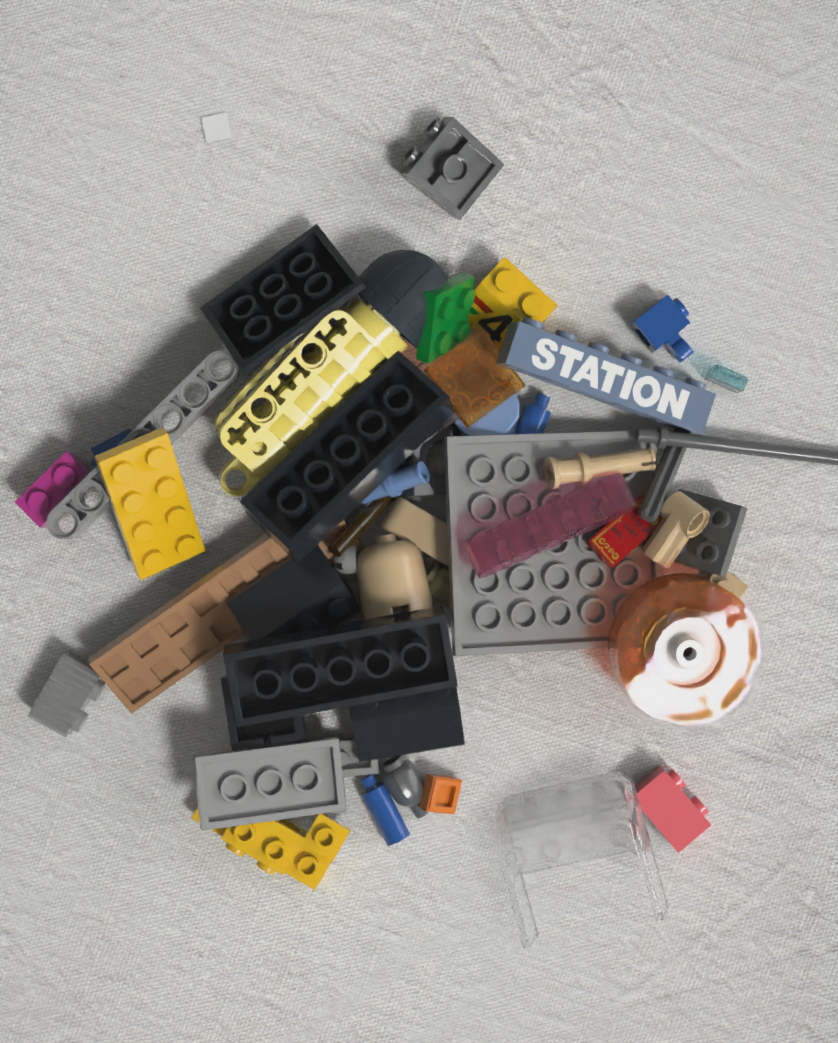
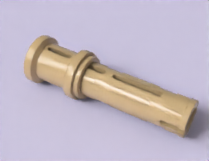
M651 447L590 457L582 452L576 453L574 457L555 459V457L551 456L545 458L544 461L545 480L551 490L559 488V485L577 482L579 485H586L592 478L655 470L656 464H650V462H655L656 457Z

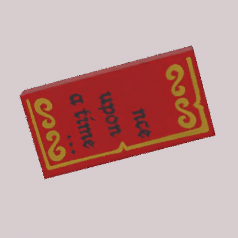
M642 495L638 496L586 542L610 570L653 533L662 520L658 516L655 522L648 523L638 517L637 512L643 501Z

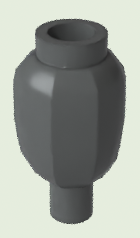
M401 756L392 757L384 762L382 765L385 771L383 782L393 799L401 806L410 807L417 819L428 814V812L419 808L424 783L411 761L403 760Z

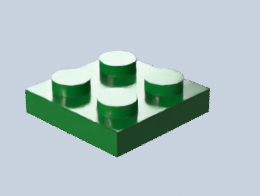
M462 272L448 279L443 286L435 290L424 291L427 303L426 324L417 347V360L430 363L466 343L471 331L469 317L470 309L475 300V291L473 290L475 276Z

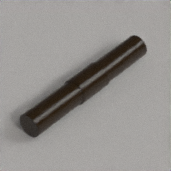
M386 496L373 500L329 547L330 551L335 556L340 557L365 532L395 497Z

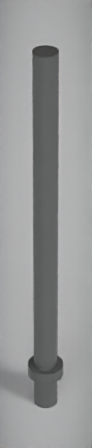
M658 427L657 430L637 428L635 435L636 442L655 444L656 448L665 449L667 445L838 466V451L671 432L668 431L667 427Z

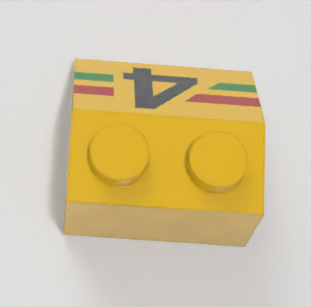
M504 257L474 290L475 300L470 309L469 324L471 330L477 336L480 335L483 339L482 341L499 355L510 322H522L523 317L544 323L558 305Z

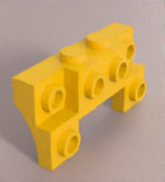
M197 808L192 819L200 823ZM323 813L317 815L308 832L286 819L212 829V831L222 836L221 839L227 842L225 847L234 854L243 857L246 853L258 860L256 865L263 871L272 875L276 872L282 875L286 873L315 890L349 835L351 828L344 827Z

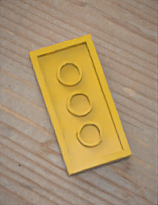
M163 427L94 456L134 570L140 580L206 551L168 433Z

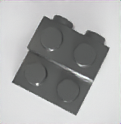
M444 117L442 120L436 118L426 128L424 134L428 138L421 147L413 146L403 157L402 163L405 167L400 173L426 196L433 198L455 219L461 220L505 164L454 117Z

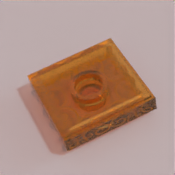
M483 328L427 366L424 370L425 374L450 396L453 411L467 429L526 386L514 370L496 364L500 350Z

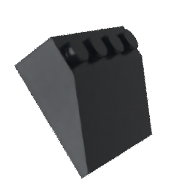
M316 224L204 304L200 309L241 371L246 374L361 292L366 286Z

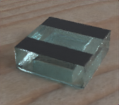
M719 364L711 367L705 380L735 393L744 391L749 380L746 376Z

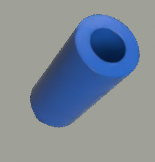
M537 393L534 403H527L516 434H543L551 414L550 411L546 410L550 397Z
M374 774L361 779L366 790L362 793V797L387 846L396 844L408 837L410 832L385 784H378Z

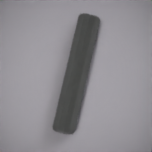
M676 428L673 431L690 434L689 432L684 431L681 428ZM666 445L637 512L640 519L653 523L658 518L687 448Z

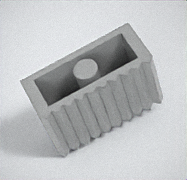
M65 652L61 655L60 660L53 669L28 717L64 737L70 735L72 731L78 733L89 716L88 713L84 712L90 699L95 702L98 700L106 684L89 665V662L72 652Z

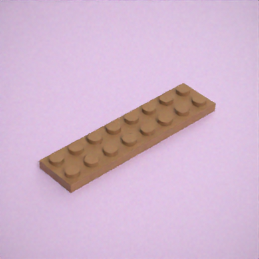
M345 520L337 525L318 544L332 564L335 561L332 559L333 553L329 547L348 528ZM267 534L263 535L88 657L89 665L131 714L224 650V645L232 644L245 635L225 600L288 558L289 555ZM358 538L351 544L356 545L357 554L364 549Z

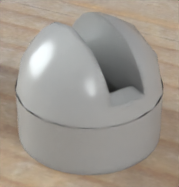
M351 545L340 557L333 554L332 559L335 561L333 566L341 574H356V559L358 556L356 545Z

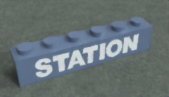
M523 317L522 322L509 323L496 361L497 365L674 429L681 428L690 434L703 435L716 397L715 393L705 390V383L691 378H686L684 382L673 378V371L659 366H654L653 370L641 366V359L630 355L621 354L620 358L608 354L610 348L598 343L589 342L588 346L575 342L577 336L562 330H556L555 334L542 330L543 323Z

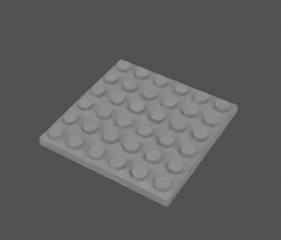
M636 431L444 437L453 656L650 645V639L655 630L664 622L662 566L651 560L642 551L652 533L611 570L586 542L638 496L642 495L644 498L658 466L655 444L636 442ZM651 447L655 453L656 461L650 462V464H656L655 470L652 471L647 470L592 478L586 485H579L577 482L559 485V488L553 490L548 487L545 480L544 461L545 458L551 456L555 457V459L574 457L576 453L582 452L590 457L640 450Z

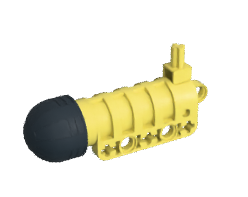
M413 250L392 251L374 260L359 276L366 288L359 292L358 295L367 305L355 296L344 309L338 307L298 337L304 336L296 344L297 338L267 358L218 411L214 421L215 428L221 443L233 454L219 473L220 485L225 493L236 497L246 494L397 351L403 353L408 345L399 335L417 349L420 337L423 334L424 325L426 324L427 303L424 291L435 290L448 281L445 272L435 260ZM331 318L337 321L334 326L328 323ZM319 330L325 336L322 340L316 334ZM314 343L311 352L304 355L301 354L306 344ZM293 358L299 363L297 367L291 361ZM283 372L287 377L283 379L278 375ZM268 385H270L273 389V393H271V391L267 387ZM254 388V390L246 397L247 392L250 389ZM265 398V401L260 406H251L255 399ZM241 470L245 473L246 480L241 487L231 488L226 484V476L230 471Z

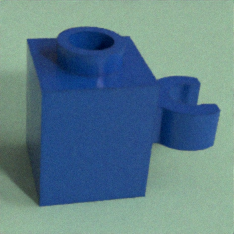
M669 295L665 296L630 325L651 353L665 344L679 363L694 353L688 343L678 334V332L690 324V321L686 318L689 315L688 310L677 298L672 300Z

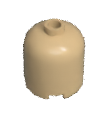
M395 534L375 537V545L364 548L358 554L356 559V577L361 613H363L364 620L393 615V608L402 607L403 613L432 608V598L420 549L415 544L409 541H396Z

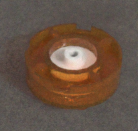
M674 573L663 575L644 583L625 599L611 623L607 651L610 668L618 685L644 712L654 718L657 717L662 720L675 722L677 725H696L724 715L743 699L752 686L748 682L753 674L756 662L760 663L761 640L755 619L738 597L708 578L695 574Z

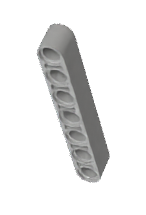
M221 350L209 354L117 446L162 428V416L167 411L174 410L179 416V422L175 428L171 430L165 429L172 445L238 379L240 368L231 354ZM222 359L229 360L231 363L230 373L224 378H216L213 374L214 364ZM194 385H202L205 389V397L198 404H191L187 398L188 390ZM98 466L47 516V529L54 537L59 539L77 538L111 506ZM91 487L97 488L101 496L100 502L95 507L88 506L84 499L85 492ZM68 512L74 518L75 523L73 529L65 533L59 527V518Z

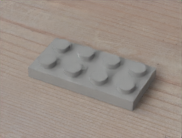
M337 737L193 756L199 821L202 831L346 810L339 738Z

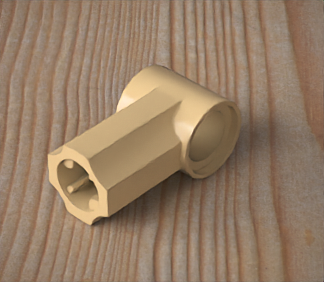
M681 491L673 493L665 501L661 509L662 520L642 548L647 557L668 569L689 538H693L701 533L710 518L708 510Z

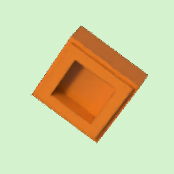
M427 773L419 808L426 812L455 815L462 779Z

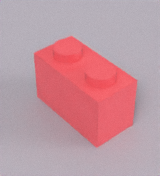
M659 765L633 787L628 794L679 853L711 826L704 817L709 811L696 796L689 799L681 789L686 784L673 769L666 772Z

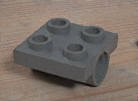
M679 489L678 491L683 492L708 510L710 518L701 533L693 538H689L674 562L726 578L747 508Z

